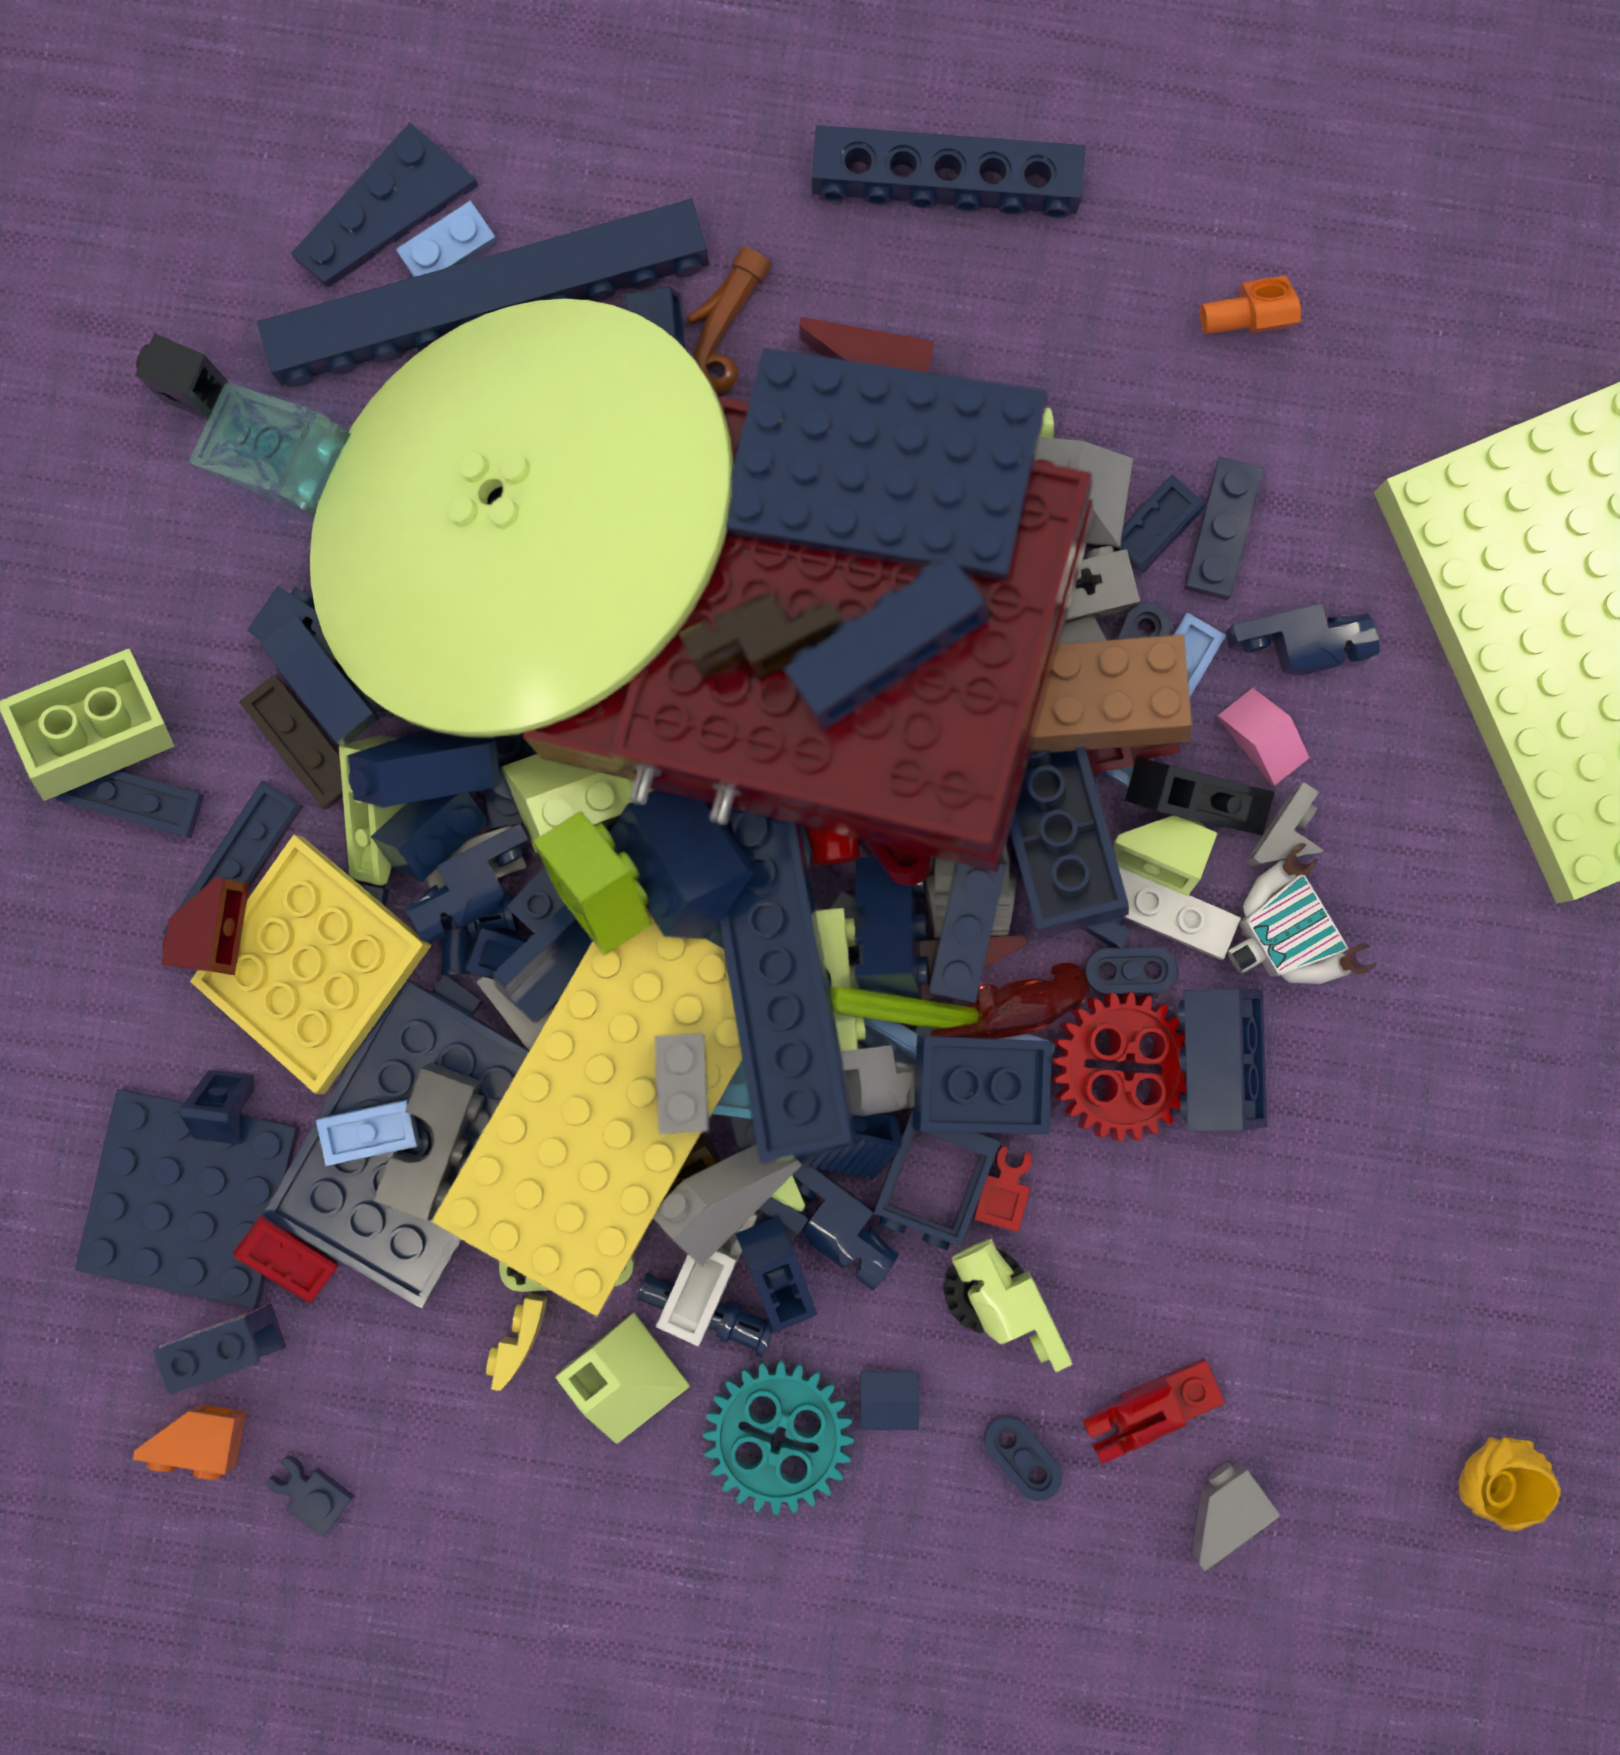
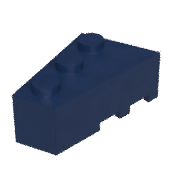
M875 856L856 859L855 905L856 909H858L859 928H855L856 945L859 944L860 964L854 965V978L861 990L922 999L921 985H929L930 982L928 957H920L919 941L927 940L928 937L926 913H918V896H925L926 894L925 880L915 885L897 884L888 877Z

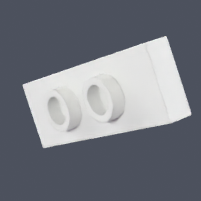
M1119 867L1129 903V915L1123 916V919L1218 960L1225 958L1241 917L1190 895L1185 896Z

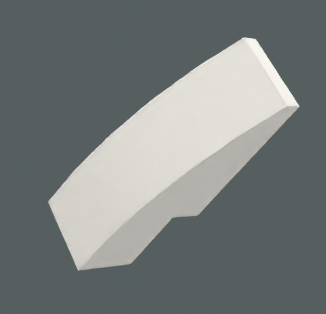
M759 1210L702 1266L690 1255H687L656 1325L657 1328L699 1347L742 1254L735 1234L753 1227L760 1214Z

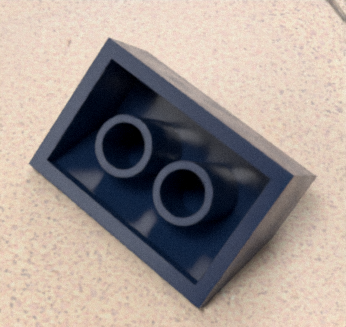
M654 790L648 793L645 804L631 802L626 805L609 832L615 844V847L612 849L617 855L625 852L636 867L639 876L635 879L649 898V904L646 907L664 937L709 939L755 871L726 825L715 823L710 819L713 808L711 803Z
M1184 990V1000L1179 1002L1178 1018L1180 1026L1185 1028V1046L1181 1047L1179 1061L1181 1072L1186 1074L1187 1092L1182 1094L1181 1114L1184 1120H1188V1131H1246L1267 1127L1263 990Z

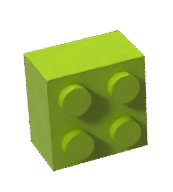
M580 811L533 841L558 896L603 955L652 925L645 906L649 904V898L635 879L639 876L638 871L625 852L617 855L612 848L615 847L614 841L601 822L593 826L585 814Z

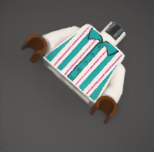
M1305 843L1297 844L1287 855L1286 860L1279 861L1260 875L1243 904L1245 916L1240 920L1239 925L1247 940L1227 951L1231 962L1240 974L1262 963L1271 977L1281 975L1289 983L1322 984L1347 976L1351 971L1356 974H1363L1374 968L1377 962H1373L1365 966L1357 960L1356 955L1358 951L1371 947L1367 943L1358 944L1351 948L1346 955L1342 953L1349 948L1305 876L1317 864L1318 858L1313 859L1309 864H1302L1296 858V854L1306 846Z

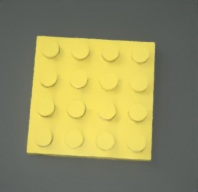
M293 835L247 900L235 975L197 971L190 982L315 1094H325L431 945L422 941L413 929L304 837Z

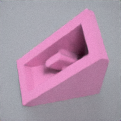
M1254 688L1250 689L1216 716L1273 787L1310 758L1291 716Z

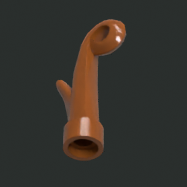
M745 246L740 248L731 265L733 269L723 284L703 305L687 316V321L690 324H695L708 316L694 350L693 359L701 367L716 394L724 393L732 388L738 377V367L733 359L726 355L715 353L758 283L762 284L773 265L765 256ZM714 366H722L725 368V373L722 377L716 379L710 376L709 369Z

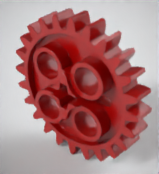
M1134 992L1122 994L1120 1002L1116 993L1104 994V1006L1097 998L1087 999L1089 1013L1082 1008H1074L1072 1012L1077 1023L1061 1022V1028L1068 1035L1066 1040H1052V1044L1062 1051L1061 1056L1052 1057V1064L1060 1066V1072L1051 1076V1082L1062 1083L1064 1087L1054 1096L1055 1099L1071 1101L1064 1114L1070 1117L1081 1114L1078 1122L1079 1128L1087 1130L1095 1123L1094 1136L1105 1138L1110 1130L1112 1140L1123 1142L1127 1131L1130 1139L1139 1141L1142 1138V1127L1148 1134H1159L1156 1120L1172 1125L1174 1121L1169 1110L1171 1108L1181 1110V1100L1178 1097L1180 1092H1187V1084L1184 1083L1186 1074L1181 1072L1179 1061L1182 1044L1185 1043V1032H1175V1029L1180 1024L1179 1018L1172 1016L1164 1019L1168 1009L1166 1004H1157L1151 1009L1152 997L1141 995L1136 1002ZM1104 1029L1110 1037L1109 1048L1101 1054L1095 1046V1038L1099 1031ZM1146 1033L1151 1036L1154 1045L1152 1052L1147 1057L1142 1055L1139 1048L1140 1039ZM1087 1059L1157 1064L1161 1067V1071L1159 1073L1087 1068L1084 1063ZM1101 1075L1106 1081L1107 1088L1103 1097L1097 1100L1092 1094L1091 1086L1095 1078ZM1145 1079L1150 1086V1094L1146 1101L1141 1103L1136 1097V1088L1139 1082Z

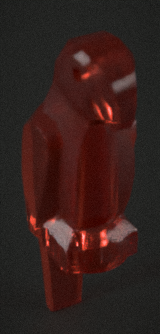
M1059 963L1052 966L1051 974L1054 975L1052 981L1024 979L1009 983L999 989L991 984L980 985L976 1001L972 1002L973 1008L980 1014L978 1022L932 1030L930 1036L1000 1039L1037 1032L1082 1004L1089 992L1085 972L1073 963Z

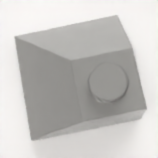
M1039 437L1034 461L1044 459L1058 466L1091 472L1092 490L1089 499L1093 500V521L1086 545L1121 548L1134 459L1085 441Z

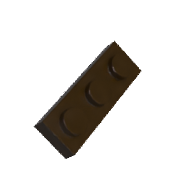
M276 674L272 675L239 701L244 710L321 808L326 810L343 797L340 754L279 676Z

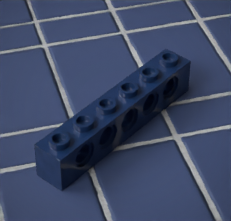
M816 125L812 167V194L820 195L822 199L828 201H843L847 197L865 198L866 202L875 205H885L893 200L907 201L910 205L918 208H931L936 204L954 205V208L961 211H976L980 207L998 208L1001 213L1009 215L1022 214L1027 210L1041 211L1045 216L1051 218H1064L1069 216V214H1077L1082 199L1086 145ZM853 162H863L869 169L862 174H855L850 172L847 166ZM906 165L914 173L908 177H899L891 170L895 166ZM943 168H949L954 170L958 177L954 180L946 181L939 178L936 172ZM992 171L999 174L1002 181L997 184H989L980 175ZM1030 175H1039L1045 179L1047 184L1043 187H1033L1027 183L1025 178Z

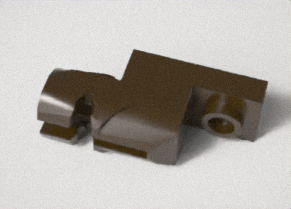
M771 593L758 595L726 612L716 614L717 630L715 632H711L700 622L681 632L680 635L702 679L711 674L740 666V660L747 657L758 680L790 665L792 658L802 649L811 645L817 647L832 637L833 631L842 621L833 602H830L824 606L813 605L802 610L794 621L787 624Z

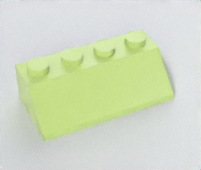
M539 754L510 763L501 768L535 853H538L533 843L535 839L578 812L582 811L593 826L601 822L604 827L615 824L626 805L632 802L629 799L633 787L631 780L542 759Z

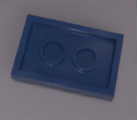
M917 1036L913 1130L1049 1134L1052 1041Z

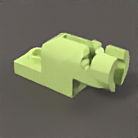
M992 1239L974 1244L952 1257V1262L961 1281H979L977 1285H973L969 1289L968 1297L984 1331L999 1344H1004L1036 1330L1037 1334L1029 1338L1041 1363L1050 1360L1055 1372L1073 1365L1070 1355L1029 1271L1011 1279L1010 1275L1014 1274V1272L1000 1255Z

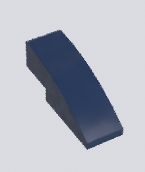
M298 615L292 616L260 642L285 679L337 744L343 747L347 746L380 719L354 687L353 682Z

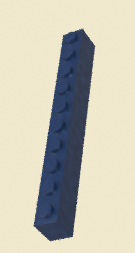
M691 198L257 321L271 374L281 386L287 384L289 387H299L311 383L314 376L328 372L333 375L346 374L357 368L356 365L371 360L378 363L388 362L398 358L402 351L413 348L423 350L455 328L482 315L509 306L553 299L586 300L590 298L591 301L597 302L609 299L616 294L615 291L633 286L634 289L649 288L657 284L660 278L676 274L677 277L691 276L701 271L702 266L709 265L708 253Z

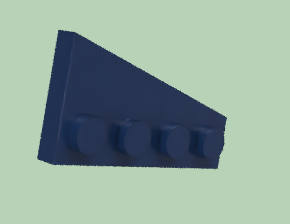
M409 122L292 251L291 255L300 265L329 288L373 258L378 249L392 240L397 242L410 233L409 229L429 215L431 217L435 216L447 208L446 203L463 192L466 195L479 185L471 174Z

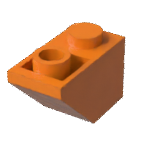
M201 1403L134 1450L133 1460L147 1462L146 1468L153 1471L173 1472L175 1467L193 1470L192 1475L197 1478L220 1479L221 1474L225 1475L237 1466L246 1411Z

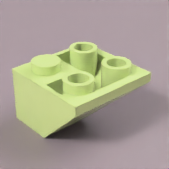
M635 1312L563 1367L555 1377L583 1415L616 1444L690 1387L689 1382Z

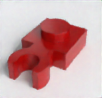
M1001 1145L995 1155L996 1165L999 1168L998 1177L987 1176L974 1211L973 1219L1019 1232L1031 1187L1019 1184L1018 1181L1019 1177L1029 1170L1032 1156L1031 1153L1024 1152L1021 1163L1016 1167H1010L1005 1161L1008 1147Z

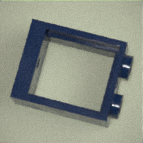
M911 1108L901 1133L902 1147L890 1162L873 1207V1212L881 1216L880 1225L894 1231L905 1233L908 1226L924 1232L922 1241L933 1246L948 1250L950 1243L961 1247L1000 1141L979 1132L922 1131L979 1153L951 1228L889 1204L916 1130H913L914 1108Z

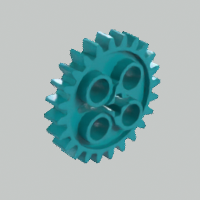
M779 1359L775 1372L769 1371L764 1360L760 1361L759 1375L753 1376L746 1367L742 1368L743 1383L740 1385L728 1378L726 1386L730 1396L728 1397L720 1393H716L713 1400L722 1408L721 1411H707L706 1419L717 1425L716 1427L705 1429L703 1432V1438L715 1441V1445L705 1450V1458L719 1459V1462L711 1469L712 1476L726 1473L727 1478L722 1485V1490L726 1492L737 1486L739 1488L738 1504L744 1502L749 1495L754 1497L755 1512H759L765 1501L771 1502L774 1515H778L781 1502H788L793 1514L797 1513L798 1499L804 1498L811 1507L815 1506L814 1491L816 1489L828 1496L831 1494V1487L827 1481L828 1477L840 1481L843 1479V1472L836 1466V1463H850L851 1455L841 1449V1446L854 1443V1435L841 1432V1429L852 1424V1417L850 1415L837 1414L846 1405L844 1397L833 1400L829 1398L835 1388V1384L830 1382L820 1388L817 1385L820 1371L817 1369L808 1378L803 1377L802 1362L796 1364L792 1373L786 1372L783 1359ZM759 1396H767L774 1401L777 1409L770 1417L759 1418L751 1411L750 1404L752 1400ZM812 1410L817 1413L821 1420L819 1426L810 1432L800 1430L794 1422L799 1412ZM742 1421L747 1422L769 1433H775L777 1426L786 1429L785 1437L788 1439L815 1443L818 1445V1450H807L805 1447L789 1440H782L780 1446H774L771 1444L772 1436L769 1434L740 1429L739 1423ZM747 1441L758 1444L763 1453L759 1460L752 1463L741 1460L736 1451L740 1444ZM796 1455L803 1458L807 1464L805 1472L799 1476L787 1475L781 1468V1463L786 1457Z

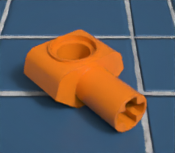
M1286 275L1240 283L1238 298L1208 302L1200 305V323L1204 335L1248 328L1250 334L1293 328L1301 322L1300 301Z

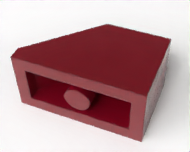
M215 877L168 920L167 932L163 939L161 965L235 975L250 884Z

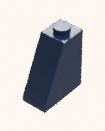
M428 729L348 755L350 768L349 785L353 791L354 800L382 808L500 786L496 741L482 737L459 736Z

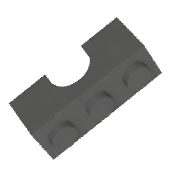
M429 1063L420 1069L405 1112L417 1116L429 1124L434 1135L433 1148L428 1155L424 1156L413 1155L402 1150H398L389 1156L374 1198L375 1202L424 1220H428L436 1213L453 1185L447 1182L452 1166L459 1167L466 1154L469 1140L464 1139L463 1135L468 1121L475 1123L481 1112L485 1097L478 1093L482 1081L433 1063Z

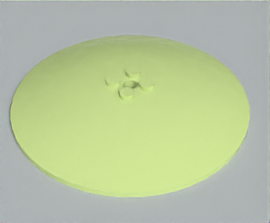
M576 299L538 300L509 306L482 315L438 338L412 357L380 388L351 426L327 473L315 513L310 548V578L314 606L322 633L334 657L347 676L379 705L412 724L441 733L478 737L517 734L551 725L576 715L598 703L631 680L673 638L693 610L710 579L727 531L726 525L731 498V475L734 467L731 438L724 411L713 386L701 367L678 341L662 328L642 316L614 305ZM498 487H503L501 498L496 499L491 505H487L490 493Z

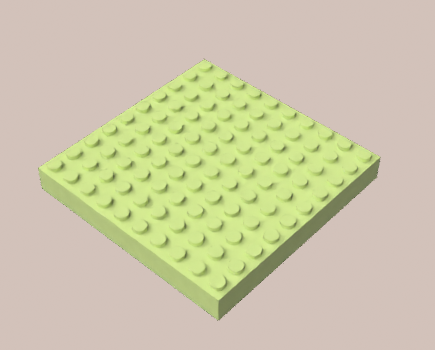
M1620 382L1388 478L1374 491L1375 497L1556 903L1576 900L1620 881Z

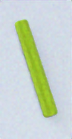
M842 986L830 988L833 1010L837 1014L963 1033L975 1032L979 1028L978 1018L980 1014L973 1007Z

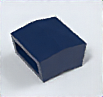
M668 286L650 291L625 293L627 311L638 314L659 326L685 349L681 298L677 291Z
M860 1372L861 1430H919V1372Z

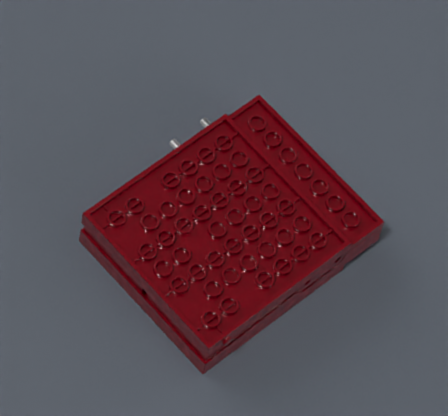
M718 396L731 438L734 464L749 402ZM1044 459L1034 461L1008 580L965 573L986 602L990 620L852 711L825 731L792 685L784 668L758 680L748 658L745 657L740 660V666L711 674L702 679L680 633L700 622L711 632H715L717 630L716 614L726 612L758 595L771 593L787 624L794 621L802 610L813 605L824 606L830 602H833L842 622L853 617L858 619L872 610L876 601L885 593L895 589L900 591L915 581L917 574L924 566L725 534L720 555L696 605L673 638L656 657L631 680L603 700L576 715L551 725L525 731L523 738L542 759L631 780L633 787L629 799L634 803L645 804L649 790L654 789L714 804L710 819L719 824L726 823L730 808L998 872L1093 521V500L1089 499L1092 490L1091 472L1058 466Z

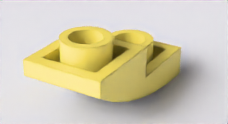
M529 1294L524 1300V1305H516L512 1332L519 1333V1338L505 1336L499 1342L498 1348L491 1347L489 1352L486 1375L493 1376L492 1390L501 1391L527 1358L540 1331L548 1296Z

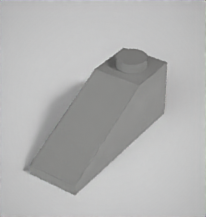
M757 1144L683 1180L661 1202L653 1219L677 1245L702 1266L802 1164L796 1158L767 1165L762 1164L759 1161Z

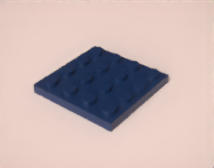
M117 1089L75 1270L253 1309L259 1307L265 1276L234 1258L233 1251L259 1216L263 1215L288 1171L294 1154L299 1126L240 1114V1140L238 1144L197 1140L191 1136L180 1117L181 1106L184 1102L126 1089Z

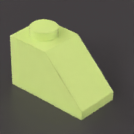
M1173 815L1118 834L1112 845L1118 867L1188 896L1202 877L1217 832L1205 828L1198 820Z

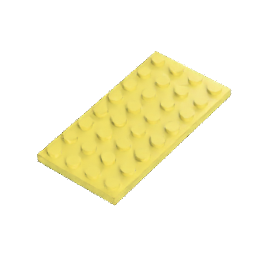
M646 906L645 909L652 925L605 955L592 942L432 1220L434 1224L596 1317L602 1310L650 1225L654 1214L702 1133L659 1134L655 1036L704 1034L706 1036L709 1118L743 1060L724 949L707 939L664 937Z

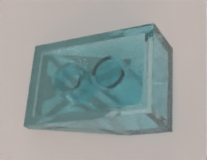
M226 382L188 463L284 506L315 516L319 500L351 434L319 411Z

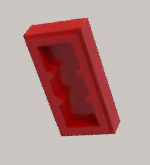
M262 1215L259 1216L233 1251L234 1258L310 1304L338 1267L334 1259Z

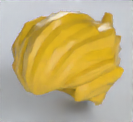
M1489 1437L1485 1445L1465 1462V1468L1461 1471L1458 1491L1461 1501L1472 1510L1473 1514L1483 1519L1495 1521L1503 1530L1518 1532L1526 1527L1545 1521L1558 1504L1561 1489L1551 1470V1463L1547 1461L1543 1453L1541 1454L1534 1450L1532 1441L1517 1440L1512 1437H1503L1498 1440Z

